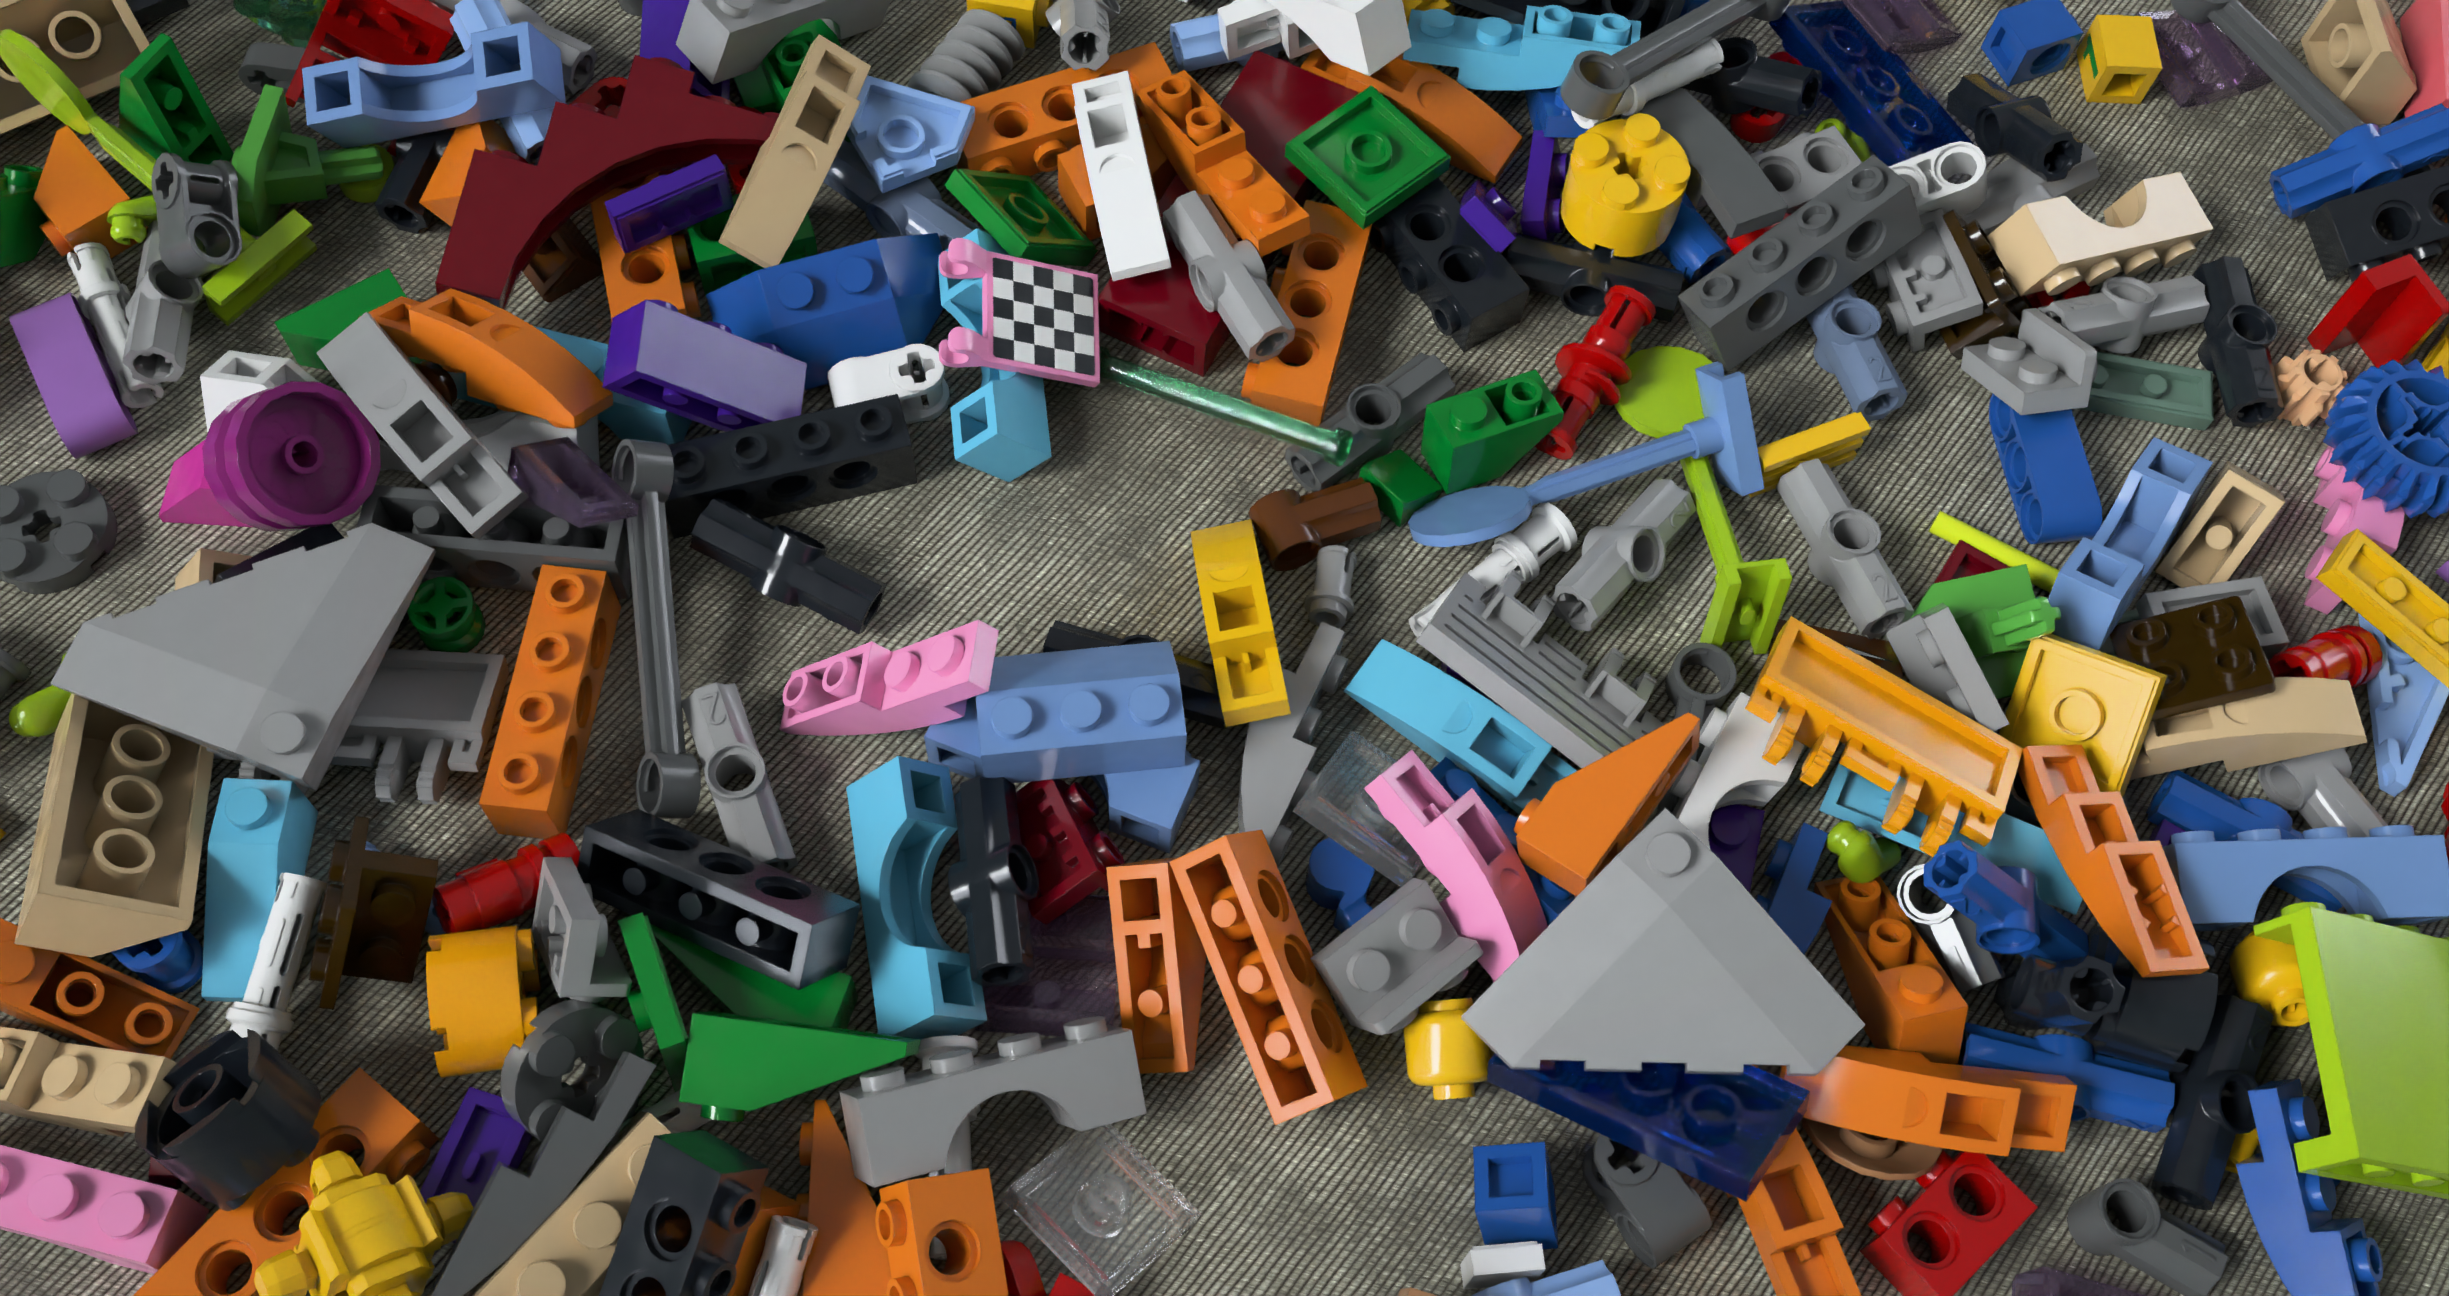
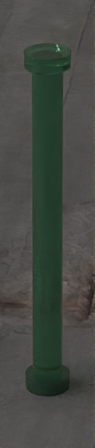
M1099 345L1100 379L1104 378L1320 453L1325 455L1327 463L1338 467L1342 466L1348 458L1353 442V434L1349 430L1337 427L1333 432L1111 356L1108 348Z

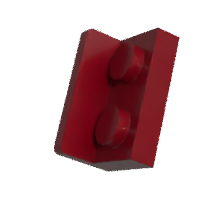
M1062 779L1031 781L1018 790L1016 797L1021 844L1027 848L1032 856L1039 877L1037 897L1028 901V908L1035 919L1048 925L1099 887L1109 892L1106 867L1124 864V859L1111 838L1104 832H1099L1093 820L1099 814L1098 807L1080 783L1074 782L1072 785H1068Z

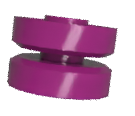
M290 381L231 402L212 421L202 448L204 476L217 502L239 522L266 532L297 531L309 527L328 525L355 513L373 493L381 469L380 443L373 425L346 393L320 382Z

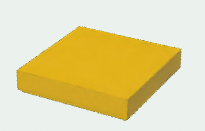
M2053 634L2030 641L2005 714L2009 724L2000 729L1999 735L2023 749L2026 746L2082 744L2100 792L2120 791L2123 797L2168 675Z

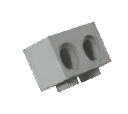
M1835 125L1814 134L1809 132L1802 133L1786 145L1768 152L1756 151L1750 154L1788 205L1786 213L1789 214L1798 210L1862 163Z

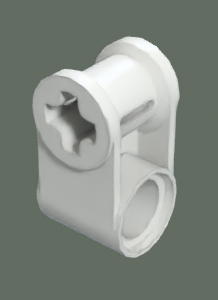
M910 344L900 349L867 357L848 358L832 366L828 372L827 379L835 407L898 394L906 425L920 421H930L939 417L947 409L950 402L949 387L944 379L945 367L939 360V352L933 347L924 344ZM913 360L918 361L920 371H913ZM925 394L928 399L926 406L922 404L921 396Z

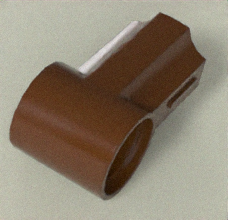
M1362 477L1302 496L1293 489L1275 491L1256 501L1248 512L1272 569L1284 572L1308 564L1317 557L1318 551L1322 547L1335 545L1379 531L1382 522L1377 496L1370 482H1365Z

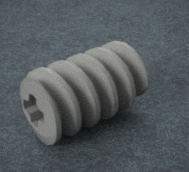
M981 9L969 10L963 13L957 22V26L950 29L944 41L936 46L932 56L928 57L922 64L920 71L914 73L907 87L957 102L989 93V91L997 89L1002 81L1001 76L1009 74L1013 68V61H1018L1025 52L1024 41L1018 31L997 14Z

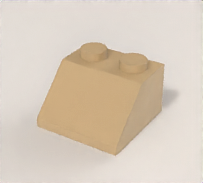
M2328 0L2301 39L2310 71L2365 124H2391L2417 90L2416 76L2410 68L2402 44L2401 31L2396 27L2387 0Z

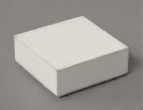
M1537 1241L1473 1246L1460 1264L1463 1289L1492 1287L1523 1277H1528L1530 1282H1534L1546 1270L1542 1243L1537 1244Z

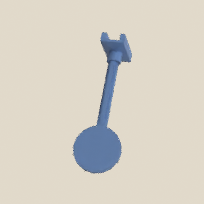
M1720 362L1696 368L1704 418L1685 424L1681 431L1544 476L1535 483L1522 488L1513 486L1471 488L1427 503L1415 511L1408 521L1413 541L1424 546L1452 547L1492 539L1513 530L1526 521L1532 512L1533 505L1556 502L1690 456L1694 459H1699L1711 454L1716 481L1741 496L1765 489L1744 373L1738 371L1725 376L1723 364Z

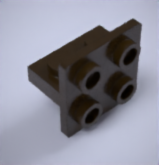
M1952 209L1942 215L1966 262L1983 301L1982 315L1939 329L1950 353L1959 361L1962 359L1963 349L1966 346L1989 344L1990 339L2001 337L2010 331H2013L2018 336L2022 311L2033 307L2026 295L2020 296L1978 221L1975 219L1967 224Z
M2231 596L2116 625L2110 634V641L2116 657L2168 675L2151 721L2272 693L2276 690L2275 677L2239 596Z
M355 816L350 841L335 839L327 881L341 882V884L328 883L326 893H324L316 934L329 935L330 939H316L309 980L323 982L319 1008L334 1010L341 975L412 984L434 892L439 860L365 850L370 819L367 817Z

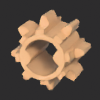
M2315 349L2311 351L2304 350L2295 360L2284 356L2274 366L2284 405V410L2277 419L2281 420L2283 418L2291 421L2292 426H2308L2317 416L2326 419L2329 409L2337 400V394L2348 383L2346 381L2348 378L2347 372L2341 370L2337 364L2339 360L2333 355L2331 357L2323 355L2320 350Z

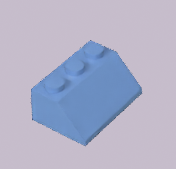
M1170 641L994 657L989 692L975 696L984 778L1004 777L1011 783L1185 766L1187 733L1179 672Z

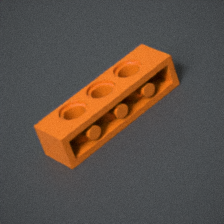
M1152 42L1110 55L1106 63L1096 71L1089 68L1074 70L1071 67L961 101L960 103L975 107V120L956 166L958 169L1026 176L1055 171L1058 169L1057 155L1082 144L1074 109L1076 105L1072 84L1128 70L1135 98V91L1158 82L1164 77L1171 76L1172 73L1156 43ZM1136 103L1140 125L1147 124Z
M672 169L659 171L618 186L591 202L611 320L616 315L644 300L665 301L673 304L681 314L691 318L702 317L694 281L683 283L681 271L692 269L685 235H674L673 233L625 254L616 240L604 203L645 185L658 176L673 173Z
M1310 200L1305 201L1303 209L1310 215L1311 234L1282 247V255L1290 256L1287 268L1276 266L1270 287L1271 292L1295 327L1294 340L1287 344L1279 355L1259 364L1249 362L1241 391V397L1251 399L1248 423L1303 436L1323 422L1365 264L1372 224L1363 230L1337 206ZM1300 315H1307V316H1311L1312 318H1306V317H1302V316H1300ZM1285 363H1296L1301 366H1289Z
M544 564L541 566L479 801L480 807L498 834L546 839L562 832H567L621 611L620 602L607 571Z
M1263 830L1225 835L1170 861L1169 863L1274 1124L1278 1125L1368 1087L1329 990L1310 960L1314 954Z
M359 1067L319 1108L313 1127L320 1133V1137L311 1154L296 1166L285 1167L283 1165L268 1180L255 1188L252 1195L240 1207L231 1211H224L219 1208L133 1296H259L254 1282L256 1269L265 1260L286 1250H294V1246L300 1243L302 1234L300 1229L290 1235L283 1236L282 1228L285 1218L293 1209L308 1204L310 1209L311 1201L315 1198L309 1183L314 1160L337 1150L348 1154L353 1150L364 1148V1160L359 1167L363 1176L374 1173L386 1174L390 1184H395L406 1175L414 1177L423 1168L430 1156L429 1149L439 1138L421 1120ZM251 1261L252 1273L246 1285L239 1291L227 1295L226 1284L231 1272L239 1265Z
M989 1168L907 1180L879 1189L881 1202L876 1209V1230L881 1244L888 1250L892 1278L887 1284L886 1296H1008ZM933 1237L938 1238L946 1250L947 1261L942 1273L935 1269L929 1257V1246Z

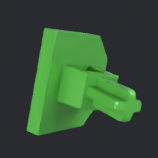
M268 84L264 85L243 144L235 149L231 163L238 177L237 205L239 224L250 235L261 237L274 226L282 204L327 199L326 185L376 180L384 175L381 153L376 146L368 145L318 151L316 139L292 134L284 88Z
M2027 564L1934 583L1928 587L1910 617L1912 618L1941 603L1948 606L1998 700L2012 697L2030 641L2053 633L2055 631V621L2061 619V612L2059 607H2051L2046 597H2035Z

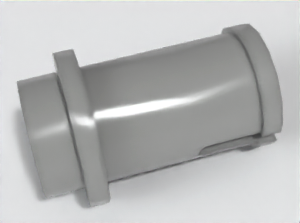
M1325 546L1317 554L1318 563L1313 591L1306 595L1304 608L1309 613L1308 618L1310 622L1318 627L1322 621L1333 627L1340 628L1344 626L1346 620L1352 616L1354 611V603L1349 597L1357 557L1354 552L1347 554L1348 548L1343 546Z

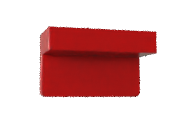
M2408 254L2363 271L2306 339L2315 350H2320L2323 355L2357 342L2375 367L2379 368L2392 359L2403 365L2449 315V302L2412 254Z

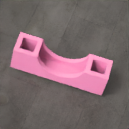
M0 1145L1 1230L63 1246L111 1264L155 1274L203 1226L209 1212L208 1208L173 1188Z

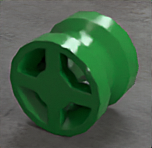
M437 577L425 581L418 587L407 612L410 622L419 632L421 640L430 651L467 653L478 645L484 636L486 623L480 607L475 603L471 590L462 581L453 577ZM456 613L458 617L448 625V619Z

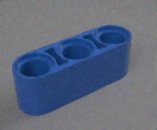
M1992 393L1989 403L1990 427L2020 528L2026 541L2029 544L2081 541L2083 537L2092 540L2102 524V506L2072 410L2020 415Z

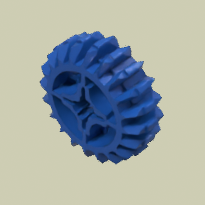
M2393 359L2379 368L2371 366L2367 371L2361 372L2352 383L2345 385L2337 394V400L2328 411V416L2324 422L2329 428L2323 442L2334 448L2329 463L2346 468L2347 471L2342 483L2357 482L2364 488L2362 500L2372 496L2382 499L2385 512L2396 509L2401 505L2405 514L2410 519L2424 512L2432 518L2447 513L2449 511V379L2445 378L2441 365L2426 372L2417 359L2403 366Z

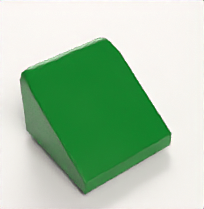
M1401 449L1371 460L1360 469L1359 478L1362 477L1365 482H1370L1377 496L1379 509L1398 527H1401L1411 518L1415 511L1434 500L1443 491V487Z

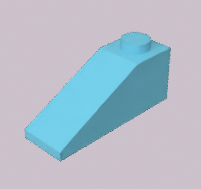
M223 779L208 840L201 997L206 1001H243L259 950V944L280 884V874L305 875L318 811L293 781Z

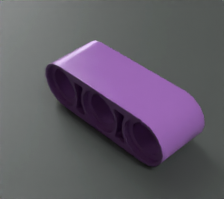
M67 293L9 316L15 335L52 422L65 446L75 459L139 434L128 406L124 405L120 398L116 380L89 319L82 313L78 300L73 293Z

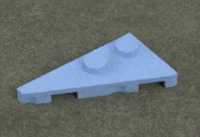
M2358 613L2360 627L2375 637L2380 644L2383 654L2382 667L2377 676L2367 683L2379 789L2395 797L2408 787L2449 695V688Z

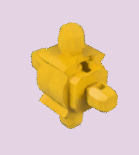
M337 1150L325 1154L314 1160L312 1164L309 1183L315 1198L311 1201L309 1211L301 1217L299 1229L302 1233L300 1243L294 1246V1250H286L265 1260L256 1269L254 1277L256 1289L259 1296H306L307 1290L311 1296H421L427 1280L433 1274L434 1265L432 1258L434 1251L458 1238L473 1210V1206L467 1194L459 1192H449L427 1198L425 1203L413 1177L406 1175L395 1184H390L386 1174L374 1173L364 1177L353 1158L343 1151Z

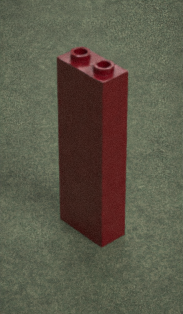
M1255 51L1220 107L1245 131L1246 150L1304 208L1305 201L1310 200L1317 186L1285 157L1286 143L1351 100L1358 92L1294 66L1287 60L1275 58L1261 51ZM1176 174L1158 202L1162 222L1163 212L1174 204L1176 198L1190 192L1178 174ZM1163 227L1171 268L1113 281L1111 277L1098 297L1099 331L1204 377L1229 336L1230 330L1217 310L1208 312L1199 302L1189 277V266ZM1280 249L1261 257L1266 272Z

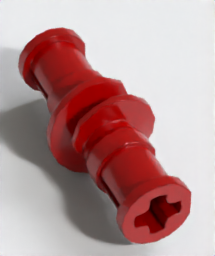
M1621 285L1610 287L1604 298L1606 307L1596 324L1589 328L1582 343L1564 345L1557 353L1555 364L1562 379L1557 382L1552 394L1563 409L1564 415L1563 420L1535 445L1538 450L1557 459H1571L1578 448L1575 441L1585 422L1592 418L1599 404L1614 405L1619 402L1621 394L1616 385L1627 384L1632 379V371L1624 362L1632 349L1631 344L1640 328L1649 325L1656 314L1653 303L1644 294L1633 288ZM1626 300H1629L1630 304L1626 309V304L1624 302ZM1554 438H1555V442L1557 443V444H1555V445H1553V444L1551 443Z

